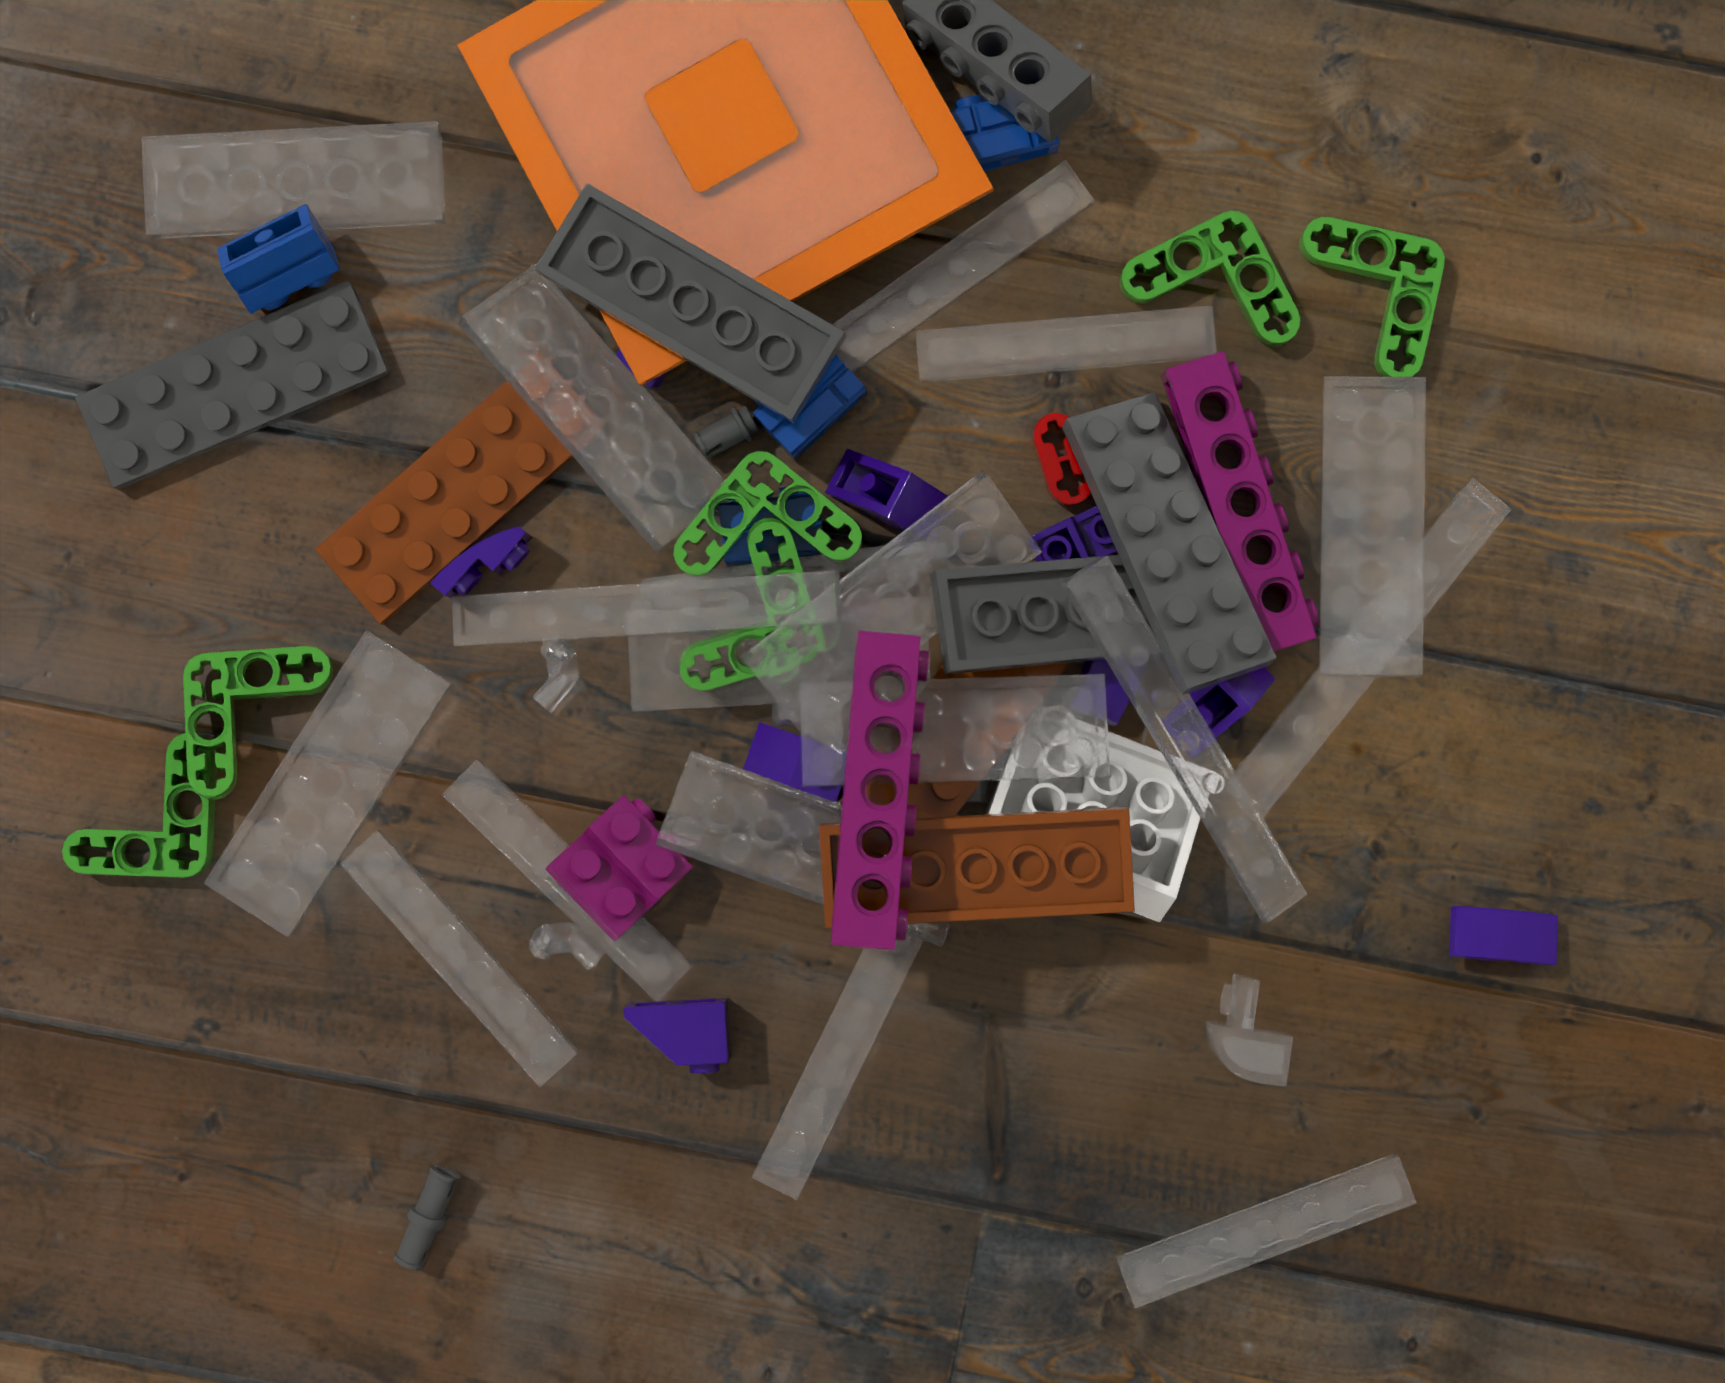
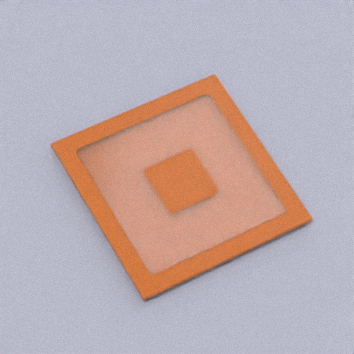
M536 0L457 44L556 231H558L586 183L792 302L994 191L888 0ZM599 309L640 386L687 361Z

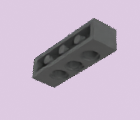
M905 0L902 2L905 19L904 30L912 44L921 50H929L941 59L945 68L956 77L963 76L970 81L989 103L993 105L1000 104L1012 113L1019 125L1030 133L1037 132L1051 143L1092 105L1091 74L992 0Z

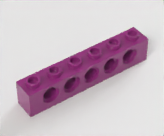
M1224 351L1167 368L1161 375V379L1191 472L1273 651L1317 638L1314 628L1320 626L1318 613L1311 598L1304 600L1298 581L1304 579L1303 567L1295 550L1289 552L1283 533L1289 531L1287 517L1280 503L1273 504L1268 485L1273 484L1272 471L1265 456L1258 457L1252 439L1258 437L1257 425L1249 408L1243 410L1237 391L1242 390L1243 385L1236 363L1234 361L1227 362ZM1207 397L1219 400L1224 408L1223 419L1213 422L1204 418L1200 412V401ZM1227 444L1237 450L1239 454L1237 468L1225 469L1217 463L1215 458L1217 446ZM1234 492H1246L1253 498L1255 508L1250 517L1239 516L1233 511L1230 501ZM1250 539H1261L1268 545L1270 557L1266 564L1258 565L1249 560L1246 554V546ZM1266 586H1276L1284 593L1285 605L1279 613L1267 610L1262 603L1261 596Z
M858 630L830 946L894 951L896 940L905 941L908 910L898 909L900 888L909 889L912 870V857H903L904 836H914L916 822V805H908L907 798L909 784L918 785L921 754L911 753L913 732L922 733L925 712V702L916 701L917 681L926 682L929 664V651L920 650L921 636ZM883 676L895 677L903 686V696L896 701H885L877 695L875 682ZM879 727L891 728L898 735L899 747L891 753H880L871 744V733ZM875 778L888 780L895 790L894 800L884 806L872 803L866 795V785L868 782ZM876 829L887 834L891 847L886 856L873 858L864 852L861 840L867 831ZM874 881L885 889L886 902L881 909L869 911L859 904L857 891L864 882Z

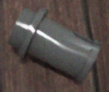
M746 405L738 410L735 406L731 407V414L699 431L693 432L694 438L707 461L747 439L748 443L752 442L751 436L760 432Z

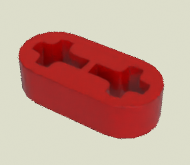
M1049 413L1038 421L1032 434L1036 456L1051 498L1062 506H1077L1085 501L1091 491L1067 437L1062 441V448L1065 454L1062 457L1057 456L1052 443L1044 444L1041 438L1047 434L1049 424L1055 423L1058 430H1063L1062 426L1069 417L1061 413ZM1067 462L1071 475L1073 477L1081 476L1084 483L1077 488L1078 495L1075 497H1070V493L1067 490L1059 491L1057 488V483L1063 479L1060 464Z

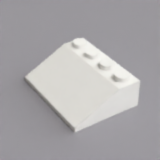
M1038 705L1012 741L985 814L1128 807L1130 813L1134 913L1160 922L1177 898L1214 772Z

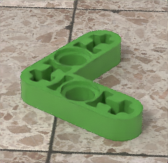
M1231 210L1223 212L1134 257L1126 264L1120 275L1119 284L1124 296L1134 303L1145 304L1220 267L1259 342L1270 347L1285 345L1296 335L1300 327L1298 310L1253 222L1240 211ZM1228 223L1231 229L1240 227L1243 231V234L1238 239V245L1242 253H1246L1249 248H1252L1255 253L1254 255L1244 257L1236 266H1232L1229 261L1235 259L1238 255L1231 241L1222 243L1219 239V236L1224 231L1223 224ZM1180 245H1192L1199 251L1201 260L1197 268L1190 271L1182 270L1174 263L1173 252ZM1162 255L1165 269L1174 280L1167 282L1166 273H1163L1152 280L1150 283L1151 291L1146 292L1142 286L1133 288L1130 282L1136 275L1134 269L1140 268L1144 274L1149 273L1160 266L1161 263L1155 257ZM1257 266L1265 272L1267 285L1262 291L1250 292L1241 285L1240 273L1245 267ZM1271 292H1275L1278 299H1273L1269 305L1276 317L1282 315L1287 317L1288 323L1283 327L1284 335H1279L1276 329L1267 331L1264 324L1270 317L1265 305L1263 304L1255 311L1252 303L1263 301Z
M1332 217L1314 219L1303 230L1299 239L1300 251L1308 262L1317 266L1391 282L1376 347L1374 365L1377 373L1391 383H1401L1410 379L1420 370L1424 361L1445 265V256L1442 248L1436 242L1427 238ZM1324 229L1329 231V240L1344 243L1347 239V234L1354 235L1347 251L1348 260L1341 258L1345 250L1342 247L1330 246L1325 253L1318 252V243L1311 241V237L1317 236ZM1374 239L1383 245L1385 257L1382 263L1369 265L1361 260L1358 247L1363 240ZM1396 245L1402 246L1398 256L1413 258L1419 251L1425 253V261L1432 263V267L1425 269L1421 275L1415 273L1416 267L1410 262L1400 261L1396 264V270L1389 268L1396 255ZM1413 298L1420 303L1422 317L1418 323L1407 324L1398 318L1396 306L1400 299ZM1391 329L1402 335H1418L1417 340L1409 338L1405 342L1403 355L1411 359V364H1406L1399 372L1394 370V362L1387 359V354H1392L1397 350L1401 335L1391 336Z
M756 451L742 459L680 535L674 545L673 555L676 564L684 573L695 577L710 574L721 563L764 508L831 561L844 562L852 559L861 548L862 534L860 527L850 516L777 457L768 452ZM767 462L772 465L769 472L770 476L779 485L782 486L785 477L794 482L781 492L776 505L767 500L775 493L766 484L760 483L756 488L749 484L752 480V475L748 471L751 465L755 464L761 468ZM805 493L814 500L815 510L807 520L795 521L786 513V502L793 494ZM726 500L738 502L744 511L741 523L730 529L719 526L714 517L717 506ZM825 508L833 513L832 516L826 519V523L838 531L844 526L850 528L851 532L848 539L852 546L848 550L843 547H838L835 551L830 550L827 547L831 541L830 537L820 528L815 537L806 532L818 523ZM704 521H707L716 534L728 539L721 547L713 539L705 550L706 554L710 557L709 561L705 565L695 562L692 566H689L685 563L689 555L684 548L689 542L699 545L708 534L703 530H699V527Z
M763 518L753 524L747 536L748 550L770 620L704 639L687 646L681 654L679 665L680 675L684 683L690 688L699 691L711 690L807 661L813 658L820 650L822 644L821 631L792 534L788 526L781 520ZM772 529L774 536H784L785 541L777 544L781 562L784 563L791 558L793 565L777 566L764 574L761 567H771L772 564L767 549H757L756 543L763 540V531ZM787 576L793 578L799 585V592L796 598L789 603H780L774 600L770 595L771 584L780 577ZM806 606L807 613H797L803 632L812 631L813 635L806 638V647L797 649L794 642L785 643L784 640L792 636L788 617L786 616L777 621L776 615L792 614ZM746 639H756L765 648L763 658L755 664L748 665L742 663L736 656L737 646ZM728 645L729 662L734 670L725 672L724 662L712 665L710 667V676L701 678L698 671L689 672L688 668L695 664L694 656L703 654L706 661L720 659L722 656L719 647Z
M311 646L212 652L196 655L188 661L183 674L187 776L189 784L195 792L206 799L217 800L229 795L236 786L237 757L234 700L311 695L323 691L332 680L333 668L329 658L322 650ZM313 658L316 666L323 667L322 672L314 674L313 682L307 683L302 674H286L289 685L281 686L283 672L279 663L280 659H287L286 666L288 669L303 668L305 666V659ZM256 661L269 663L273 670L271 680L261 687H253L247 684L245 680L247 667ZM211 665L215 673L221 674V679H216L212 682V696L215 700L223 698L224 703L222 705L206 702L195 706L196 699L206 701L204 686L201 682L195 681V676L204 673V666ZM209 713L220 715L224 720V730L221 735L212 740H205L199 737L196 730L199 719ZM226 747V754L215 752L216 767L220 771L226 772V777L218 779L216 788L210 789L205 781L199 780L200 774L207 773L209 770V758L205 753L197 756V749L214 751Z
M186 733L175 737L168 745L166 752L163 831L94 828L77 830L68 836L62 849L63 860L71 870L81 874L180 878L196 876L207 870L213 857L215 800L200 796L202 810L194 819L184 818L177 809V801L180 795L188 790L194 791L189 783L178 784V775L187 776V760H181L180 757L181 750H186ZM198 734L202 739L210 740L205 735ZM198 748V751H203L209 758V770L207 773L200 774V776H203V781L209 785L210 789L216 788L217 771L215 764L216 750ZM176 825L185 828L201 826V834H190V849L198 851L199 858L198 860L190 861L189 869L185 868V861L183 859H177L176 857L177 849L185 848L187 833L176 834ZM88 837L93 847H113L112 856L92 857L89 860V865H87L85 856L78 855L77 849L78 846L86 845ZM111 837H116L114 846ZM136 838L145 841L150 848V858L142 867L131 865L125 855L126 846ZM112 859L115 867L110 866Z

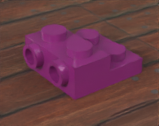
M625 795L621 796L598 817L581 836L545 869L614 942L693 868L687 861L690 857V852L685 844L674 835H669L665 838L652 825L656 820L652 810L639 799H634L630 802Z

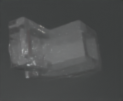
M1233 973L1232 985L1224 984L1221 995L1220 1012L1227 1015L1226 1022L1206 1020V1034L1210 1048L1225 1067L1242 1079L1286 1087L1293 1036L1285 1031L1254 1027L1260 980L1253 976Z

